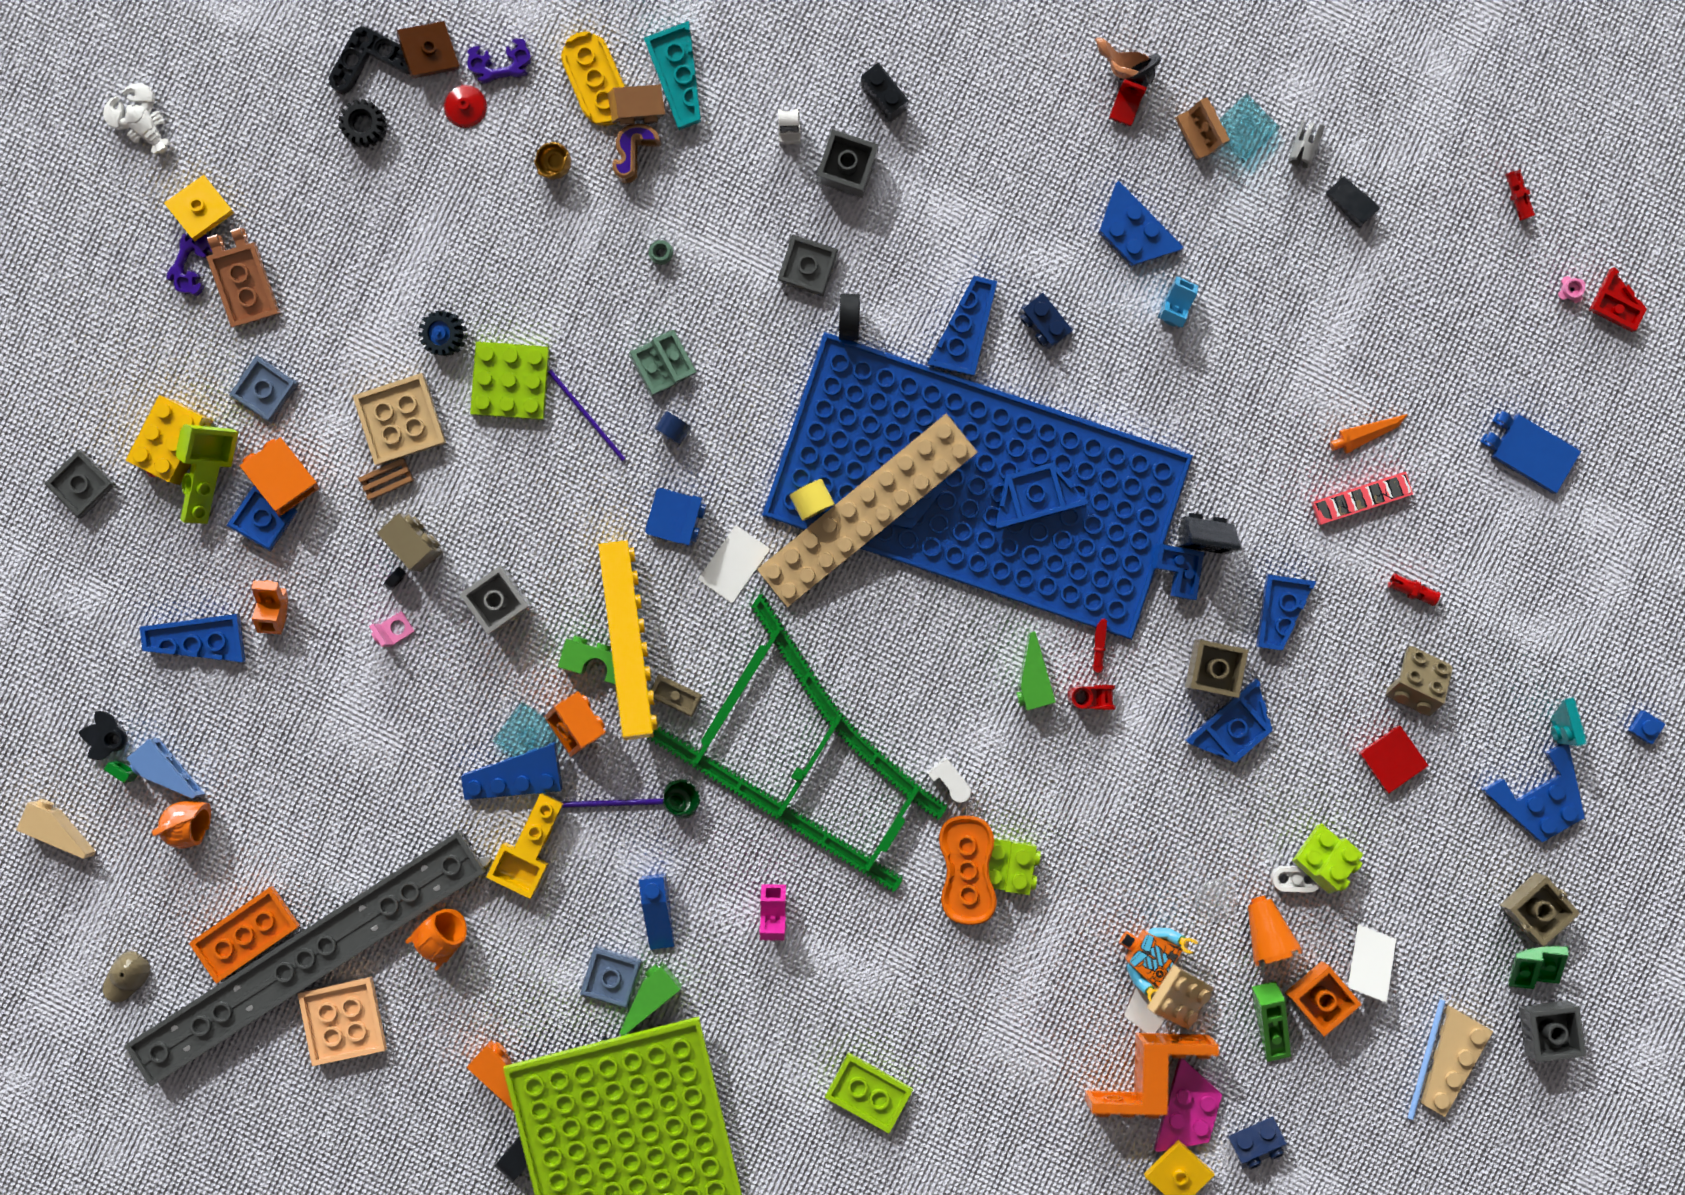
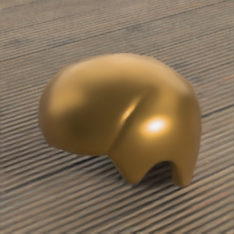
M557 142L543 144L537 150L534 160L537 173L550 180L564 177L571 167V156L567 148Z

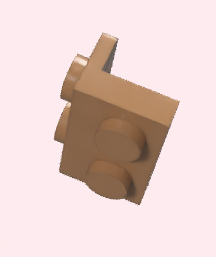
M1208 97L1201 99L1191 109L1179 114L1175 118L1197 160L1215 153L1230 141Z

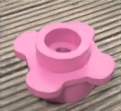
M1569 276L1562 278V288L1558 293L1561 300L1570 299L1574 303L1580 302L1585 291L1584 280L1578 278L1571 279Z

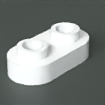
M1279 866L1271 873L1272 885L1283 892H1314L1320 888L1312 879L1305 883L1304 876L1307 874L1298 866ZM1282 874L1286 875L1284 882L1279 881V877Z

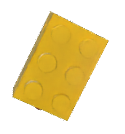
M159 395L125 461L143 469L150 477H159L169 483L181 485L183 476L187 473L191 464L183 463L176 457L180 430L185 424L210 427L213 420L172 399Z

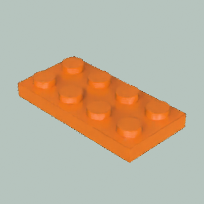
M271 886L189 942V945L217 984L300 927V924L274 886Z

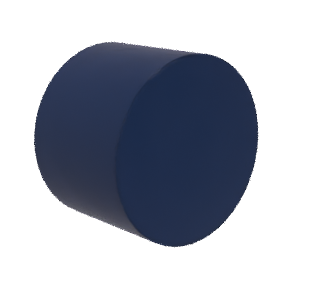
M666 411L654 429L680 446L691 430V427L680 418Z

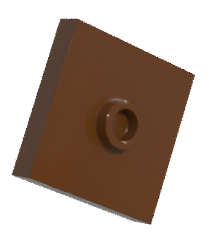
M444 21L397 30L396 34L412 79L459 70L460 66Z

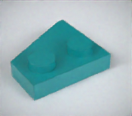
M1575 698L1563 699L1551 719L1552 737L1557 741V744L1572 746L1587 744Z

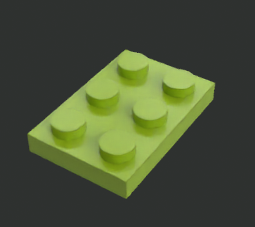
M848 1052L824 1098L883 1131L890 1133L913 1088Z

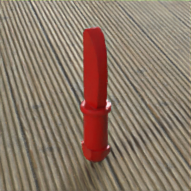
M1105 618L1099 621L1095 631L1094 661L1092 665L1095 673L1102 672L1104 668L1103 660L1104 651H1106L1104 647L1107 620Z

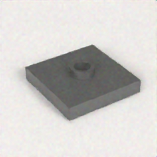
M792 234L777 282L824 297L838 249Z
M80 449L44 483L77 518L81 519L116 485Z

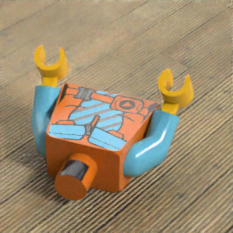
M1152 928L1149 931L1143 929L1138 937L1126 931L1120 938L1119 944L1129 950L1125 955V959L1128 961L1127 971L1133 984L1145 995H1148V1000L1151 1002L1182 951L1190 954L1195 953L1188 949V943L1198 944L1197 940L1192 938L1185 939L1184 935L1170 928Z

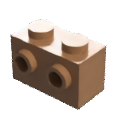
M661 84L618 87L608 92L612 123L620 122L621 126L635 124V121L643 120L644 124L657 123L658 119L665 115Z

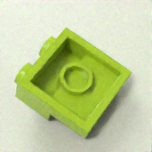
M1321 823L1316 825L1292 861L1330 894L1337 891L1342 892L1348 887L1350 880L1347 878L1351 873L1353 874L1361 868L1363 863L1360 859L1363 853L1346 838L1339 839Z
M994 838V848L988 868L993 889L1030 895V891L1036 889L1037 875H1033L1034 865L1039 866L1041 852L1036 851L1037 846L1035 844Z

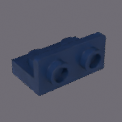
M1044 293L1040 294L1028 305L1023 306L1019 312L1022 323L1027 328L1031 327L1036 333L1035 338L1042 347L1047 346L1049 350L1073 331Z

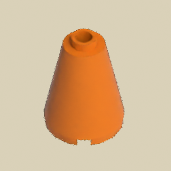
M1263 895L1251 899L1252 904L1248 905L1255 967L1260 966L1259 960L1264 959L1265 964L1292 957L1291 951L1297 950L1298 954H1302L1303 950L1272 898L1266 899V896Z

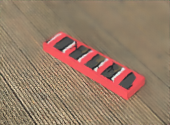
M1405 471L1313 501L1311 504L1318 525H1322L1413 495Z

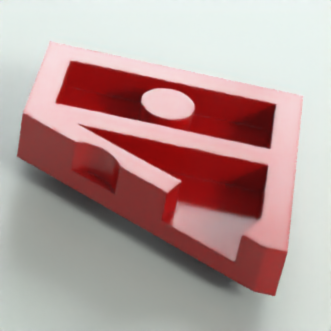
M1613 267L1609 269L1589 311L1630 332H1634L1637 330L1647 308L1641 300L1635 297L1634 291L1629 284L1625 285L1618 276L1619 271Z

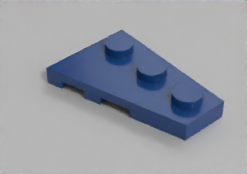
M1266 575L1256 647L1283 651L1295 626V622L1317 581Z

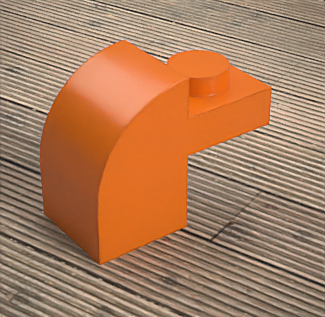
M254 580L251 590L257 603L252 621L257 633L282 635L287 617V590L280 588L278 582Z

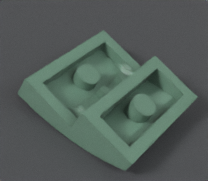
M674 329L652 339L650 343L634 349L628 354L651 397L696 373Z

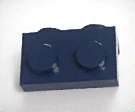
M1273 1116L1228 1136L1242 1169L1246 1167L1249 1170L1257 1168L1262 1164V1160L1269 1157L1271 1160L1283 1156L1285 1154L1284 1151L1287 1150V1143Z

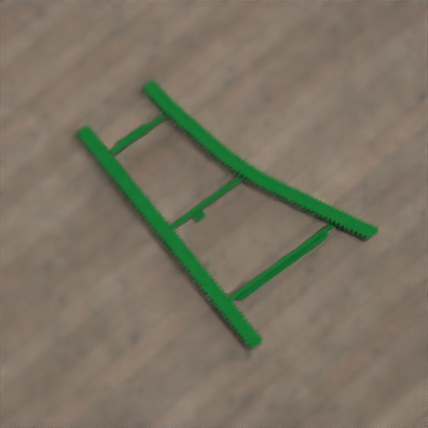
M759 594L751 609L755 608L753 613L758 612L756 617H760L759 621H763L761 625H766L764 629H768L766 633H771L769 636L771 638L766 646L760 645L701 739L703 747L700 752L699 749L695 751V747L691 748V744L686 746L687 742L682 743L683 739L678 741V736L674 738V734L670 736V731L666 733V729L662 730V726L653 730L654 737L649 738H651V742L655 740V745L660 743L659 747L664 745L663 750L668 748V752L672 750V755L676 753V758L680 756V760L684 758V763L689 761L688 765L693 764L692 768L697 766V770L701 769V773L705 771V776L709 774V778L713 777V781L718 779L717 783L722 782L721 786L726 784V789L730 787V791L734 789V794L738 792V797L742 795V799L747 797L746 802L751 800V804L755 802V807L759 805V809L763 808V812L767 810V815L772 813L771 817L776 815L775 820L780 818V822L784 820V825L788 823V828L792 826V830L797 828L796 833L801 831L800 835L805 833V838L809 836V840L813 839V843L817 841V846L820 844L821 848L826 846L825 851L830 849L829 853L834 851V856L838 854V859L842 857V861L846 859V864L850 862V866L855 865L854 869L859 867V872L863 870V874L867 872V877L871 875V879L875 878V882L879 880V884L884 883L883 887L888 885V890L892 888V892H894L901 884L902 876L898 877V873L894 874V871L889 872V868L885 870V865L881 867V863L877 864L876 859L881 851L886 852L905 823L903 815L913 799V803L917 802V806L921 805V809L925 808V812L929 810L928 814L933 813L932 816H937V820L943 816L947 809V804L943 805V801L939 803L940 799L936 800V796L932 797V793L928 795L929 791L925 792V788L921 789V785L918 786V783L914 784L915 780L910 781L911 777L907 778V773L903 775V770L899 772L900 767L896 768V764L892 765L893 761L888 762L889 758H885V754L881 755V751L877 752L878 748L873 749L874 745L870 746L871 742L867 743L868 739L863 740L864 736L860 737L861 733L857 734L858 730L854 731L855 726L851 727L852 723L848 724L849 720L844 721L846 716L842 717L843 713L839 714L840 710H836L838 706L833 707L835 702L830 703L832 699H828L830 695L825 696L827 693L823 692L825 688H820L822 684H818L819 680H815L817 676H812L814 672H809L811 668H807L809 664H804L806 659L802 660L803 655L799 656L801 651L796 652L798 647L794 648L796 643H791L793 639H789L790 635H786L788 631H783L785 627H781L782 623H778L780 619H775L777 614L772 615L774 613V610L770 611L772 606L767 607L769 602H765L766 598H762L764 594ZM774 641H776L775 645H779L777 649H782L780 654L784 653L783 658L787 657L785 662L790 661L788 666L792 665L790 670H795L793 674H797L796 678H800L798 682H803L801 686H806L804 690H808L807 694H811L809 699L814 698L812 703L816 702L815 706H819L817 710H821L820 714H824L823 718L827 717L826 722L830 721L829 725H831L805 769L802 770L799 767L795 769L791 778L796 780V783L783 804L782 801L777 803L778 798L773 800V796L769 798V793L765 795V790L761 792V788L757 790V785L752 787L753 783L748 784L749 780L744 782V778L740 780V775L736 777V772L732 774V770L728 772V767L724 769V765L719 766L720 762L715 764L716 760L711 761V757L707 759V754L703 756ZM834 730L835 733L839 732L838 736L842 735L841 739H845V743L849 742L848 746L852 745L851 750L855 749V753L859 752L858 756L862 755V759L866 758L865 762L870 761L869 766L873 765V769L877 768L876 772L881 771L880 775L884 774V779L888 777V782L892 780L891 785L895 784V788L899 787L898 791L903 790L902 794L906 793V801L870 859L869 855L864 857L865 852L860 854V850L856 852V847L852 849V844L848 846V842L844 844V839L839 841L840 837L835 839L836 834L831 836V832L827 834V829L823 831V826L819 828V824L814 826L815 821L810 823L811 819L806 821L807 816L802 818V814L798 816V811L794 813V808L790 810V806H788Z

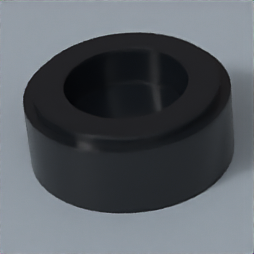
M400 566L397 567L383 585L389 590H393L405 577L406 571Z

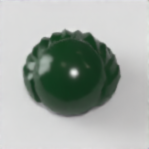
M684 779L672 781L664 788V808L669 814L680 819L690 818L699 807V791L695 789V786L690 781Z

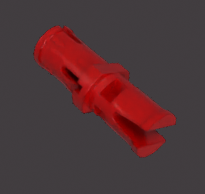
M1521 169L1505 174L1512 194L1510 199L1514 201L1519 221L1535 216L1529 198L1530 190H1527L1525 187Z
M1396 573L1390 578L1392 582H1388L1389 588L1407 594V597L1412 600L1416 598L1431 606H1435L1438 603L1441 595L1440 592L1422 586L1421 582L1417 580L1411 581Z

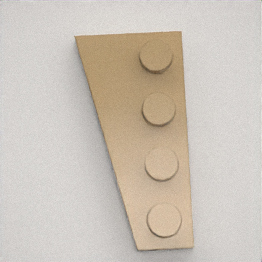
M1449 1005L1446 1007L1445 1013L1447 1015L1444 1025L1440 1029L1439 1044L1434 1051L1433 1066L1428 1073L1421 1099L1423 1105L1446 1117L1493 1033L1489 1028Z

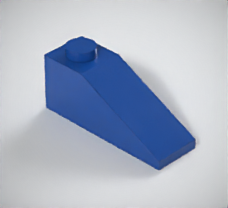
M663 873L642 876L639 879V887L650 950L675 947L667 875Z

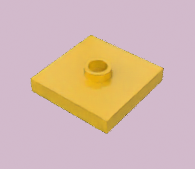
M202 175L164 202L194 241H197L234 214L233 210L205 175Z
M1179 1139L1144 1173L1145 1178L1164 1195H1195L1215 1176L1213 1170Z

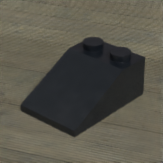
M1189 513L1188 517L1181 518L1176 547L1223 555L1241 551L1242 545L1235 525L1227 523L1228 519L1213 517L1212 521L1203 519L1204 515Z

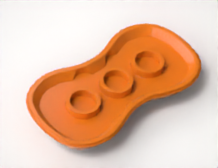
M956 816L950 818L943 824L939 834V844L947 867L946 881L941 895L942 907L945 914L956 923L964 925L982 924L993 916L997 902L988 869L994 848V835L989 824L981 818L975 816Z

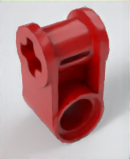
M1116 685L1073 687L1068 692V702L1073 707L1081 709L1116 710V706L1113 705V690L1116 689ZM1082 690L1086 695V699L1082 704H1078L1075 701V695L1078 691Z

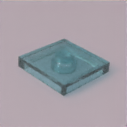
M521 701L492 741L516 757L527 751L539 749L553 743L557 736L543 715L524 701Z

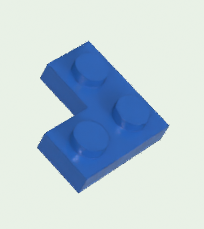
M1156 544L1152 568L1174 572L1170 596L1197 600L1204 552Z

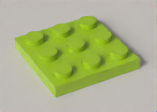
M476 341L470 414L544 420L550 348L546 346Z

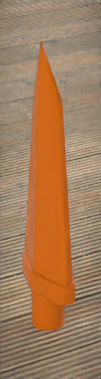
M1408 414L1340 430V438L1329 443L1332 451L1343 448L1346 454L1350 453L1352 450L1399 427Z

